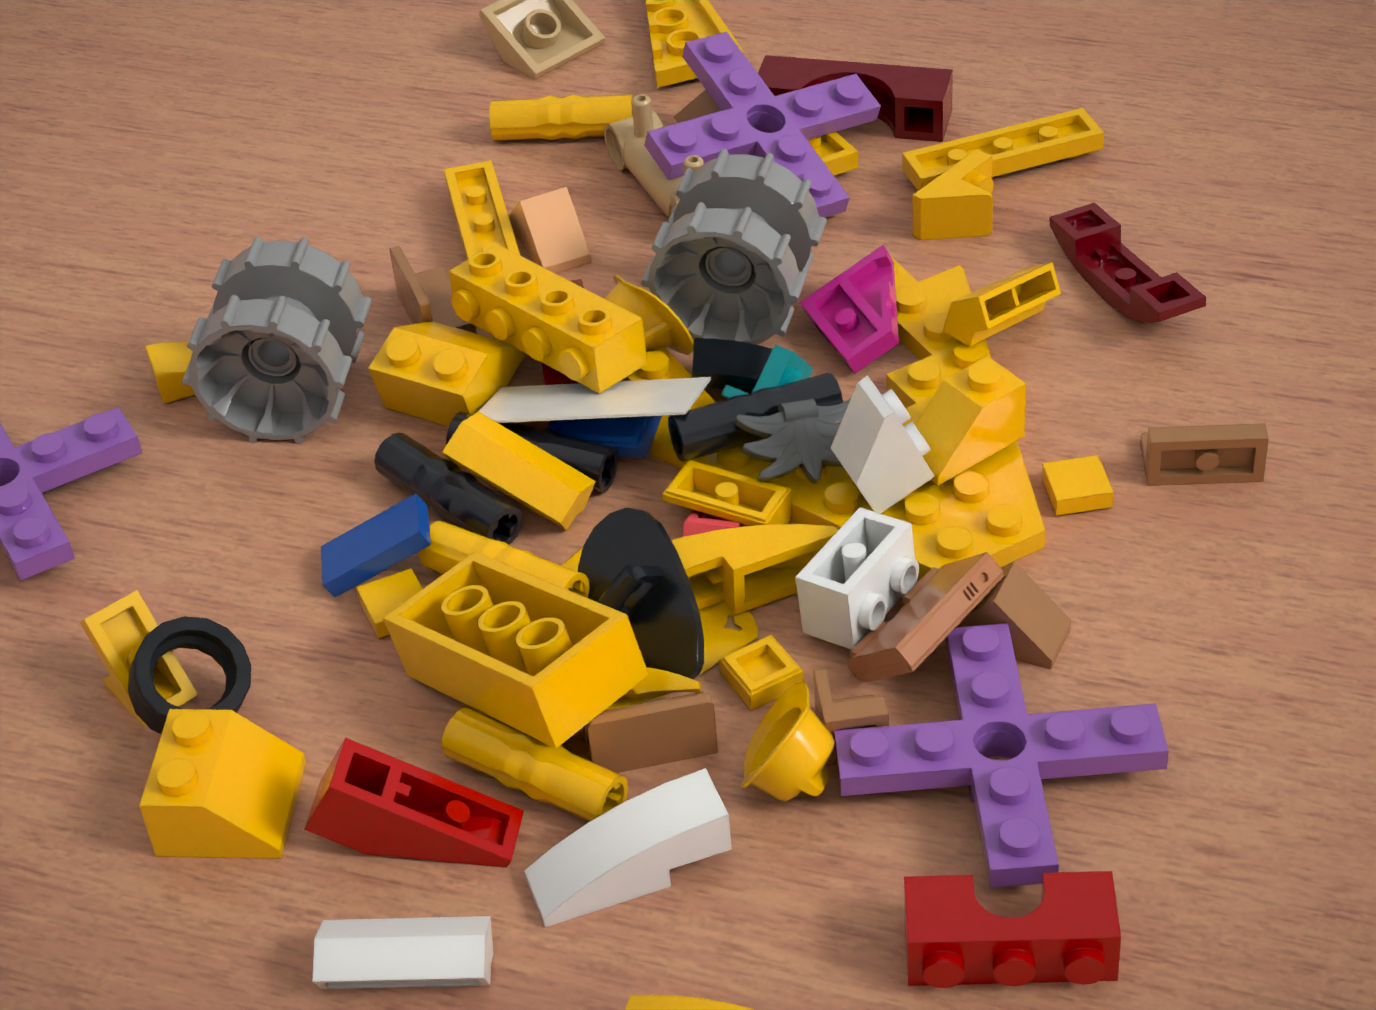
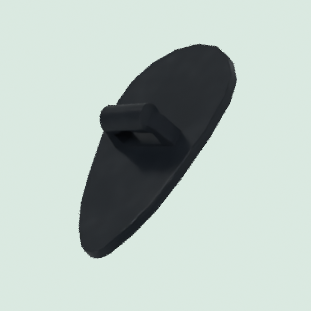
M626 507L609 513L593 528L582 549L578 572L585 574L589 580L590 587L587 598L627 614L646 667L695 679L703 669L704 635L699 608L674 544L663 525L649 512Z

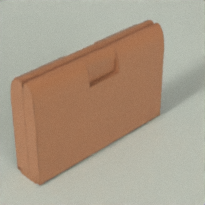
M988 552L945 564L939 569L932 567L903 597L904 606L889 622L883 621L875 631L871 630L850 651L851 659L847 663L849 670L852 673H856L854 675L855 678L864 682L914 672L1005 577L1003 570Z

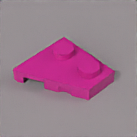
M884 245L799 302L808 318L854 374L899 344L894 262Z

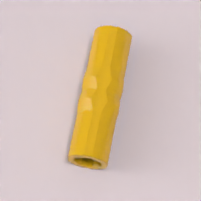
M569 95L565 97L546 96L531 99L491 100L489 109L491 136L493 141L580 139L604 136L606 124L633 116L631 101L634 95Z
M436 521L429 526L431 545L418 552L420 563L424 567L442 574L473 552H477L586 598L589 595L590 585L585 574L537 557L529 551L513 548L505 542L489 539L446 522Z
M470 708L458 710L445 727L441 747L446 757L490 776L510 789L523 791L536 801L552 804L589 822L622 804L627 799L629 787L625 776L579 757L561 745L558 748H554Z

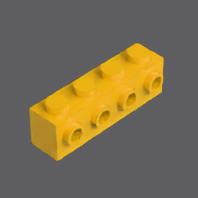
M497 243L484 251L473 254L467 261L449 270L452 289L451 304L456 316L599 394L647 364L643 319Z

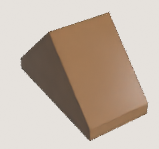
M1013 561L1001 567L1005 577L957 627L1008 623L1015 659L1052 669L1071 629V619Z

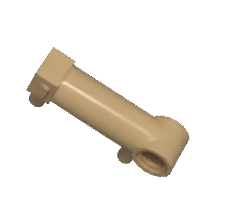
M640 94L631 101L633 116L605 125V142L608 153L616 168L619 170L628 168L669 218L675 204L680 200L676 195V191L683 176L668 180L644 146L647 131L661 128L663 124L657 113L652 110L650 97ZM696 155L685 158L683 161L684 173L687 168L696 171L704 165L703 159Z

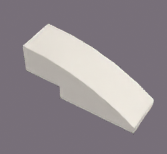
M705 768L657 786L623 802L588 822L553 846L524 870L525 879L544 926H552L671 887L670 869L732 850L729 814Z

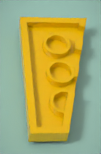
M645 0L657 88L697 78L682 57L685 42L727 32L744 54L743 49L709 0Z

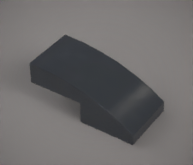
M695 338L692 378L711 377L705 389H724L725 385H729L736 389H748V394L753 392L773 349L735 340Z

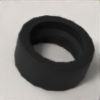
M184 616L161 623L144 637L129 670L128 694L135 713L151 730L162 734L169 709H181L167 702L157 692L153 683L154 667L158 659L166 652L177 648L197 649L211 656L223 668L226 676L225 691L221 699L207 709L233 710L238 713L251 686V663L244 645L228 628L208 618Z

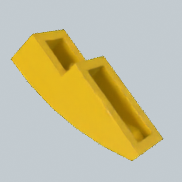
M810 524L754 525L719 529L684 536L671 541L679 554L688 576L699 610L725 601L732 612L737 615L796 594L795 577L838 532V529L835 526Z

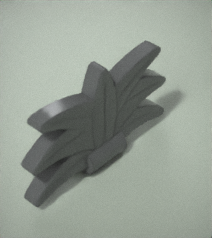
M851 398L843 403L832 406H817L814 399L782 403L778 406V413L770 416L737 415L734 419L736 426L751 434L767 438L746 443L741 448L742 452L750 457L774 462L759 473L757 480L764 482L777 479L801 467L812 484H816L821 477L822 464L843 467L831 450V446Z

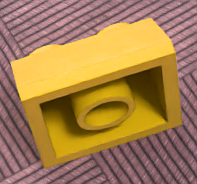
M429 321L394 327L368 369L384 408L449 427L451 420L458 412L474 415L501 387H507L526 353L498 339Z
M169 709L139 804L155 856L282 859L306 765L305 754L233 710Z

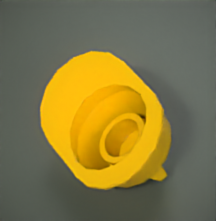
M616 274L613 277L616 286L604 299L643 319L646 352L663 346L687 355L694 351V341L688 329L668 305L649 291L626 282L619 275Z
M796 683L786 690L763 717L746 750L744 779L740 788L744 789L750 784L781 801H788L802 791L812 796H819L823 792L829 778L825 763L833 751L835 740L829 730L811 710L809 688L806 683Z

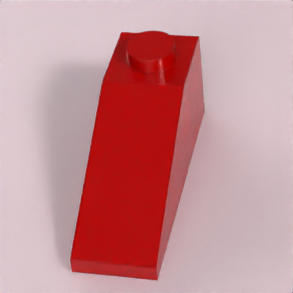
M345 737L320 780L304 830L363 854L507 868L512 861L524 810Z

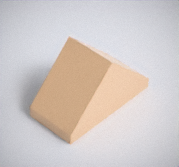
M567 187L521 200L508 215L514 233L533 261L553 273H558L591 262V255Z

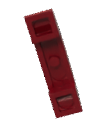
M1096 203L1049 217L1050 227L1072 265L1092 289L1120 313L1137 321L1155 323L1206 306V296L1179 273L1176 272L1161 277L1121 243V224Z

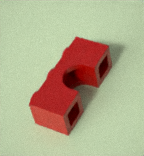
M1112 871L1042 873L1041 904L1033 912L1015 918L994 915L979 904L974 892L973 875L904 876V923L908 986L930 985L937 988L970 984L1021 986L1027 983L1072 982L1087 985L1098 981H1118L1121 931Z

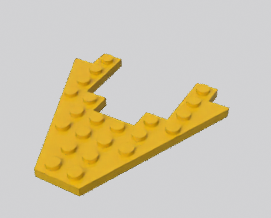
M892 258L894 262L899 340L919 359V361L886 374L887 391L890 389L894 391L911 416V419L902 424L906 426L911 421L914 425L917 423L946 378L986 356L991 358L986 339L969 347L943 332L951 302L971 293L965 271L960 265L918 282ZM663 346L646 352L647 364L621 381L692 378V376L668 349ZM703 390L689 410L716 402ZM663 415L648 454L682 469L687 461L682 462L678 459L669 434V415ZM1018 441L1013 442L939 486L929 480L881 513L912 524L915 560L919 564L917 578L919 580L932 567L939 569L945 564L988 552L1001 568L1045 547V527ZM742 447L692 459L695 462L757 479L762 470L774 463L750 457L742 452ZM822 464L821 477L816 484H812L801 467L783 477L765 481L792 489L793 517L791 520L798 524L835 526L839 530L860 507L873 511L844 467Z

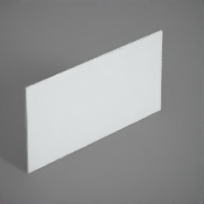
M711 377L619 381L600 394L581 383L501 387L478 412L497 423L685 415L710 382Z

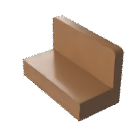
M401 247L389 248L397 295L412 324L434 321L477 334L475 325L456 316L451 304L452 289L450 277L444 266L415 274Z
M1265 423L1148 428V432L1141 434L1140 441L1147 486L1264 482L1269 440Z
M704 691L605 710L583 727L590 761L616 773L718 753L714 704L711 695L704 693Z

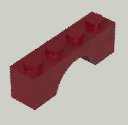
M765 55L758 72L774 96L857 74L881 105L877 118L886 123L891 128L895 138L943 142L952 113V69Z

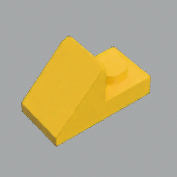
M976 149L912 195L913 237L919 240L980 237L991 234L993 217L992 191L994 187L992 155Z
M136 590L79 623L110 674L102 679L105 686L144 727L146 724L135 713L128 694L129 670L144 637L158 625L140 593ZM173 650L161 656L153 672V683L157 692L167 702L177 707L198 696Z

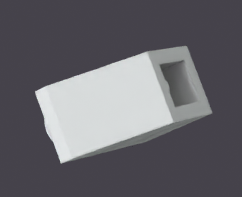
M867 375L856 385L832 443L831 450L873 511L881 514L935 476L922 457L930 452L931 448L912 421L906 426L902 425L911 419L904 405L892 389L882 395Z

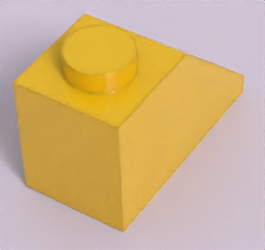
M988 356L946 378L915 424L931 448V451L922 457L935 476L931 481L937 486L1025 436L1026 383Z

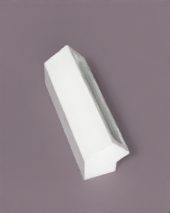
M491 916L322 920L314 938L312 982L320 989L490 986L491 962L493 958Z

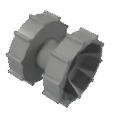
M721 149L718 158L706 162L696 171L687 168L676 191V195L680 200L675 204L668 222L662 223L652 245V250L656 255L651 258L641 285L649 287L652 294L669 306L688 329L693 340L695 338H713L757 345L775 334L784 337L794 312V308L791 305L799 299L814 257L812 248L813 246H818L827 219L820 217L818 214L815 200L809 191L811 181L809 179L801 181L789 169L772 161L774 156L771 153H767L765 158L748 154L729 155L726 149Z
M255 237L251 247L243 250L232 261L228 259L222 260L212 284V288L218 292L208 318L199 317L187 347L193 350V354L182 380L184 385H191L197 399L208 411L206 415L207 420L217 419L229 428L248 435L251 443H255L260 438L269 440L294 439L297 444H302L305 435L316 431L326 421L332 424L336 423L345 393L340 389L344 387L351 363H355L365 336L360 331V328L364 326L372 302L370 297H363L357 281L349 272L351 265L349 261L345 260L340 263L326 252L308 245V239L302 237L300 242L282 240L263 242L260 237Z

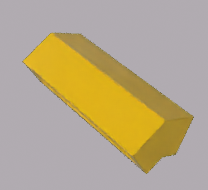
M1053 262L1025 267L952 301L943 332L970 347L1043 311L1047 300L1061 294Z
M480 412L475 413L460 423L442 451L450 461L566 531L575 517L584 511L596 482Z

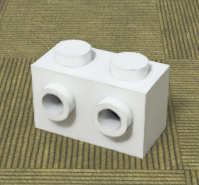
M861 507L850 517L795 577L803 633L852 650L871 630L875 631L879 627L889 610L903 594H907L915 586L918 578L919 564L915 560L911 523Z

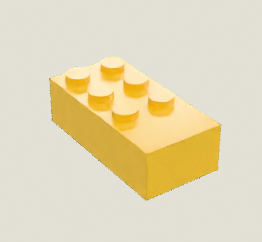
M477 552L470 554L383 618L407 676L554 748H558L649 675L627 614Z

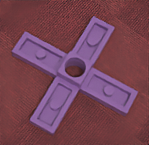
M727 32L685 42L683 59L721 111L647 131L644 146L666 178L669 180L683 176V161L691 155L701 157L705 164L710 160L718 158L721 149H726L729 155L748 154L765 158L767 153H771L774 156L772 161L789 169L801 181L806 179L811 181L809 191L815 200L820 217H829L845 212L850 197L807 140L877 120L881 105L857 74L774 96Z
M119 407L105 413L94 414L84 421L56 432L40 435L34 440L14 447L0 423V545L20 581L75 559L70 541L42 493L142 454L138 436Z
M1008 623L956 627L946 637V649L959 720L834 730L841 796L968 786L971 802H975L990 888L1042 884V873L1058 872L1059 863L1041 779L1167 769L1169 751L1156 703L1027 714ZM1003 756V757H1007V758H1010V759H1008V760H993V759H989L988 757Z

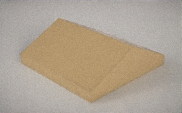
M498 0L480 9L479 17L502 61L534 80L602 45L605 41L604 35L573 0Z

